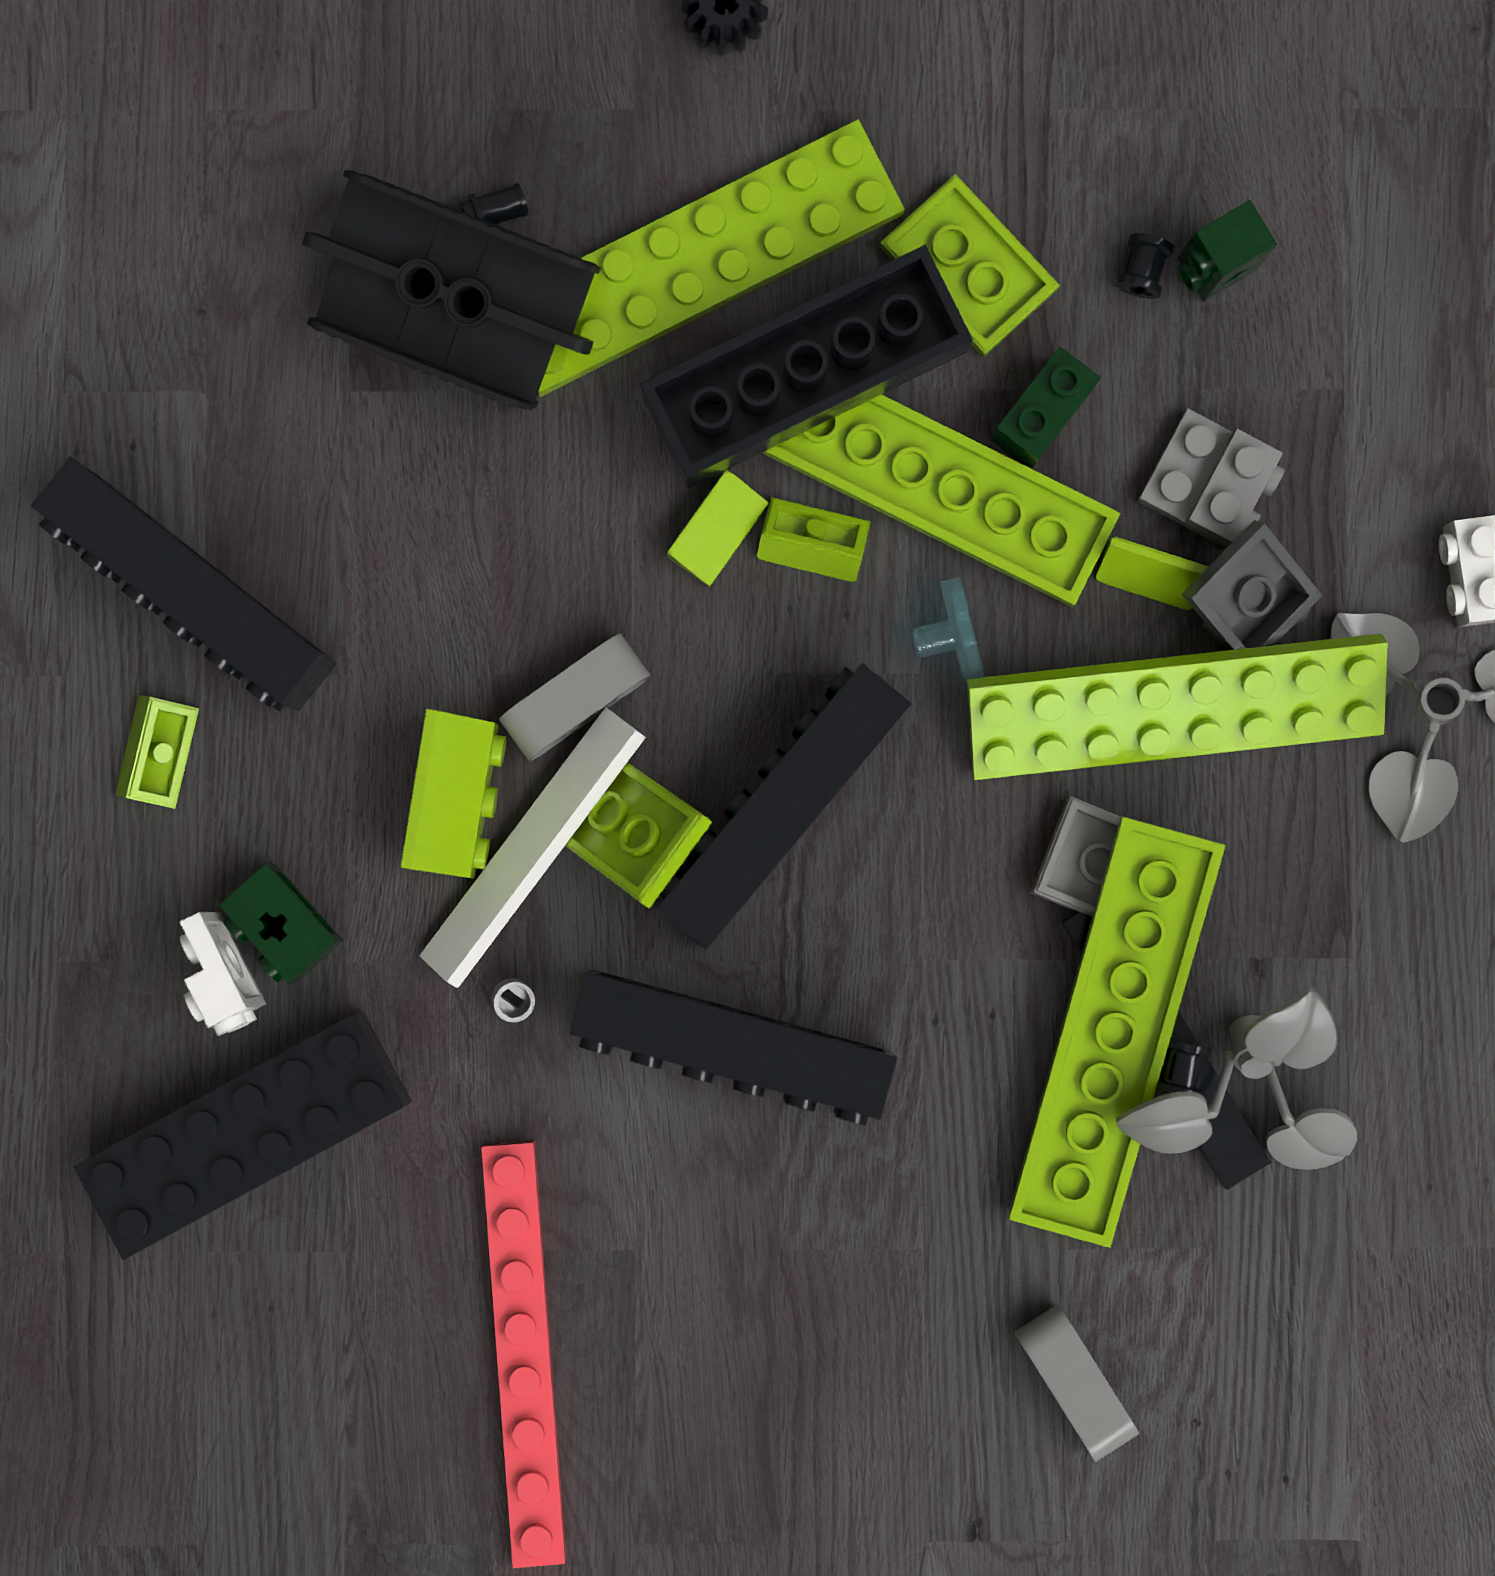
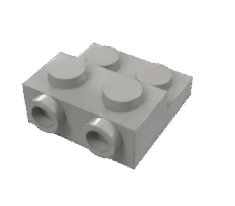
M1187 409L1183 413L1137 502L1226 549L1254 520L1259 521L1261 514L1253 511L1262 493L1270 497L1278 486L1285 472V469L1277 465L1283 452L1239 429L1232 432Z

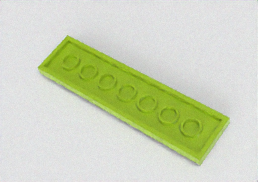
M859 119L582 257V260L593 262L601 267L599 274L595 273L574 334L587 338L594 343L590 354L586 355L555 344L538 391L539 396L542 397L903 216L905 208Z
M882 394L762 452V454L1070 607L1075 606L1121 514Z
M1381 633L966 679L972 775L974 780L1384 735L1388 642Z
M1121 816L1009 1209V1220L1111 1248L1140 1143L1118 1128L1116 1118L1129 1109L1154 1098L1226 845Z

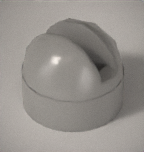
M517 978L502 980L495 986L491 996V1003L501 1019L515 1023L523 1021L532 1013L535 1006V996L527 983ZM509 989L523 1000L518 1008L502 995L505 990Z

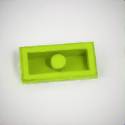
M726 470L667 552L668 558L710 587L769 503L736 475Z
M771 497L760 538L757 558L783 566L855 582L860 569L871 521Z
M1115 536L1104 546L1095 574V580L1171 606L1191 610V605L1181 594L1209 566Z
M140 695L138 697L117 783L116 796L173 809L176 808L199 708L150 696Z

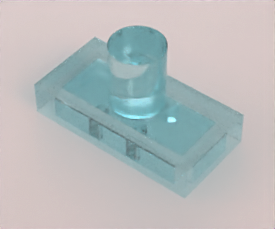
M960 577L940 581L948 620L912 628V634L918 658L956 650L963 682L967 686L966 679L985 677L964 584Z

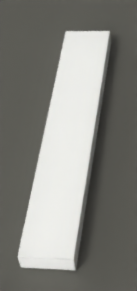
M605 707L488 863L485 870L482 871L419 955L447 983L456 988L461 985L646 738L607 707Z

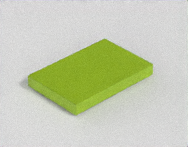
M956 174L880 242V248L891 260L926 244L973 338L971 345L983 358L1060 287L1056 280Z
M627 762L565 846L650 909L712 821Z

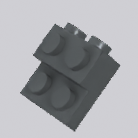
M1256 520L1181 594L1204 621L1201 626L1222 651L1275 645L1291 627L1298 625L1309 615L1310 608L1323 596L1266 524Z

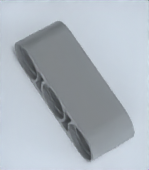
M619 633L514 705L499 718V721L527 761L531 762L600 715L605 707L610 708L647 681L651 674L622 633Z
M1058 1304L1014 1332L1095 1462L1140 1434Z

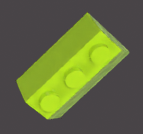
M426 709L401 868L474 879L477 869L485 870L489 855L490 839L482 838L485 817H494L498 798V788L490 786L493 766L502 767L506 749V736L498 735L499 725L485 720Z

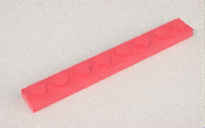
M535 1141L483 1145L481 1150L513 1568L565 1564L566 1546Z

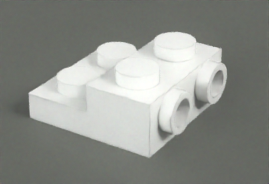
M1495 515L1454 520L1443 526L1444 534H1441L1439 537L1440 558L1444 565L1449 566L1451 585H1448L1446 590L1449 613L1452 616H1456L1457 627L1495 623Z
M198 912L180 922L185 932L184 935L180 936L182 947L189 960L194 965L200 962L203 971L185 979L189 992L185 993L184 997L193 1017L198 1022L204 1020L208 1028L214 1027L217 1035L220 1036L227 1032H234L256 1021L257 1018L253 1011L266 1005V1002L232 933L222 921L224 919L222 913Z

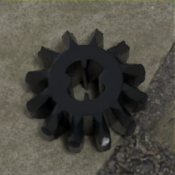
M681 0L682 12L689 15L684 20L686 32H699L697 45L701 49L708 46L712 41H716V53L720 56L725 54L726 43L732 42L735 49L742 53L746 49L745 36L755 40L760 38L762 28L759 22L768 19V7L761 3L763 0ZM725 4H730L734 6V13L729 14L728 9H726L725 15H720L716 13V6L721 5V8L724 10Z

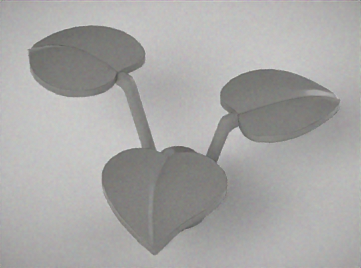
M1338 613L1333 620L1330 639L1382 633L1388 642L1386 696L1392 690L1395 682L1404 688L1416 691L1419 694L1417 698L1418 713L1429 723L1417 757L1405 751L1388 754L1375 765L1369 778V798L1374 810L1396 841L1401 843L1409 842L1429 833L1440 824L1452 809L1457 798L1458 778L1454 767L1445 760H1427L1429 750L1439 731L1440 725L1452 721L1462 711L1465 701L1478 702L1485 700V712L1488 718L1495 723V650L1484 655L1474 668L1475 681L1482 691L1470 692L1469 690H1463L1457 682L1448 678H1438L1426 685L1421 680L1414 681L1403 675L1415 667L1419 658L1418 638L1407 623L1397 617L1382 613Z
M1309 987L1293 1001L1273 1009L1262 1016H1243L1231 1024L1229 1033L1232 1050L1225 1051L1222 1054L1224 1064L1212 1102L1208 1107L1206 1099L1199 1093L1175 1092L1144 1102L1116 1118L1117 1126L1121 1131L1151 1150L1174 1154L1197 1148L1212 1135V1125L1208 1119L1215 1118L1219 1114L1231 1072L1235 1066L1248 1078L1258 1079L1267 1076L1282 1120L1286 1123V1125L1272 1129L1266 1136L1268 1151L1281 1164L1305 1170L1327 1167L1341 1161L1345 1156H1349L1357 1141V1131L1354 1122L1346 1114L1336 1109H1313L1302 1113L1295 1119L1289 1110L1275 1071V1066L1277 1067L1283 1062L1296 1069L1314 1067L1328 1059L1336 1048L1337 1034L1333 1017L1323 999L1312 987Z

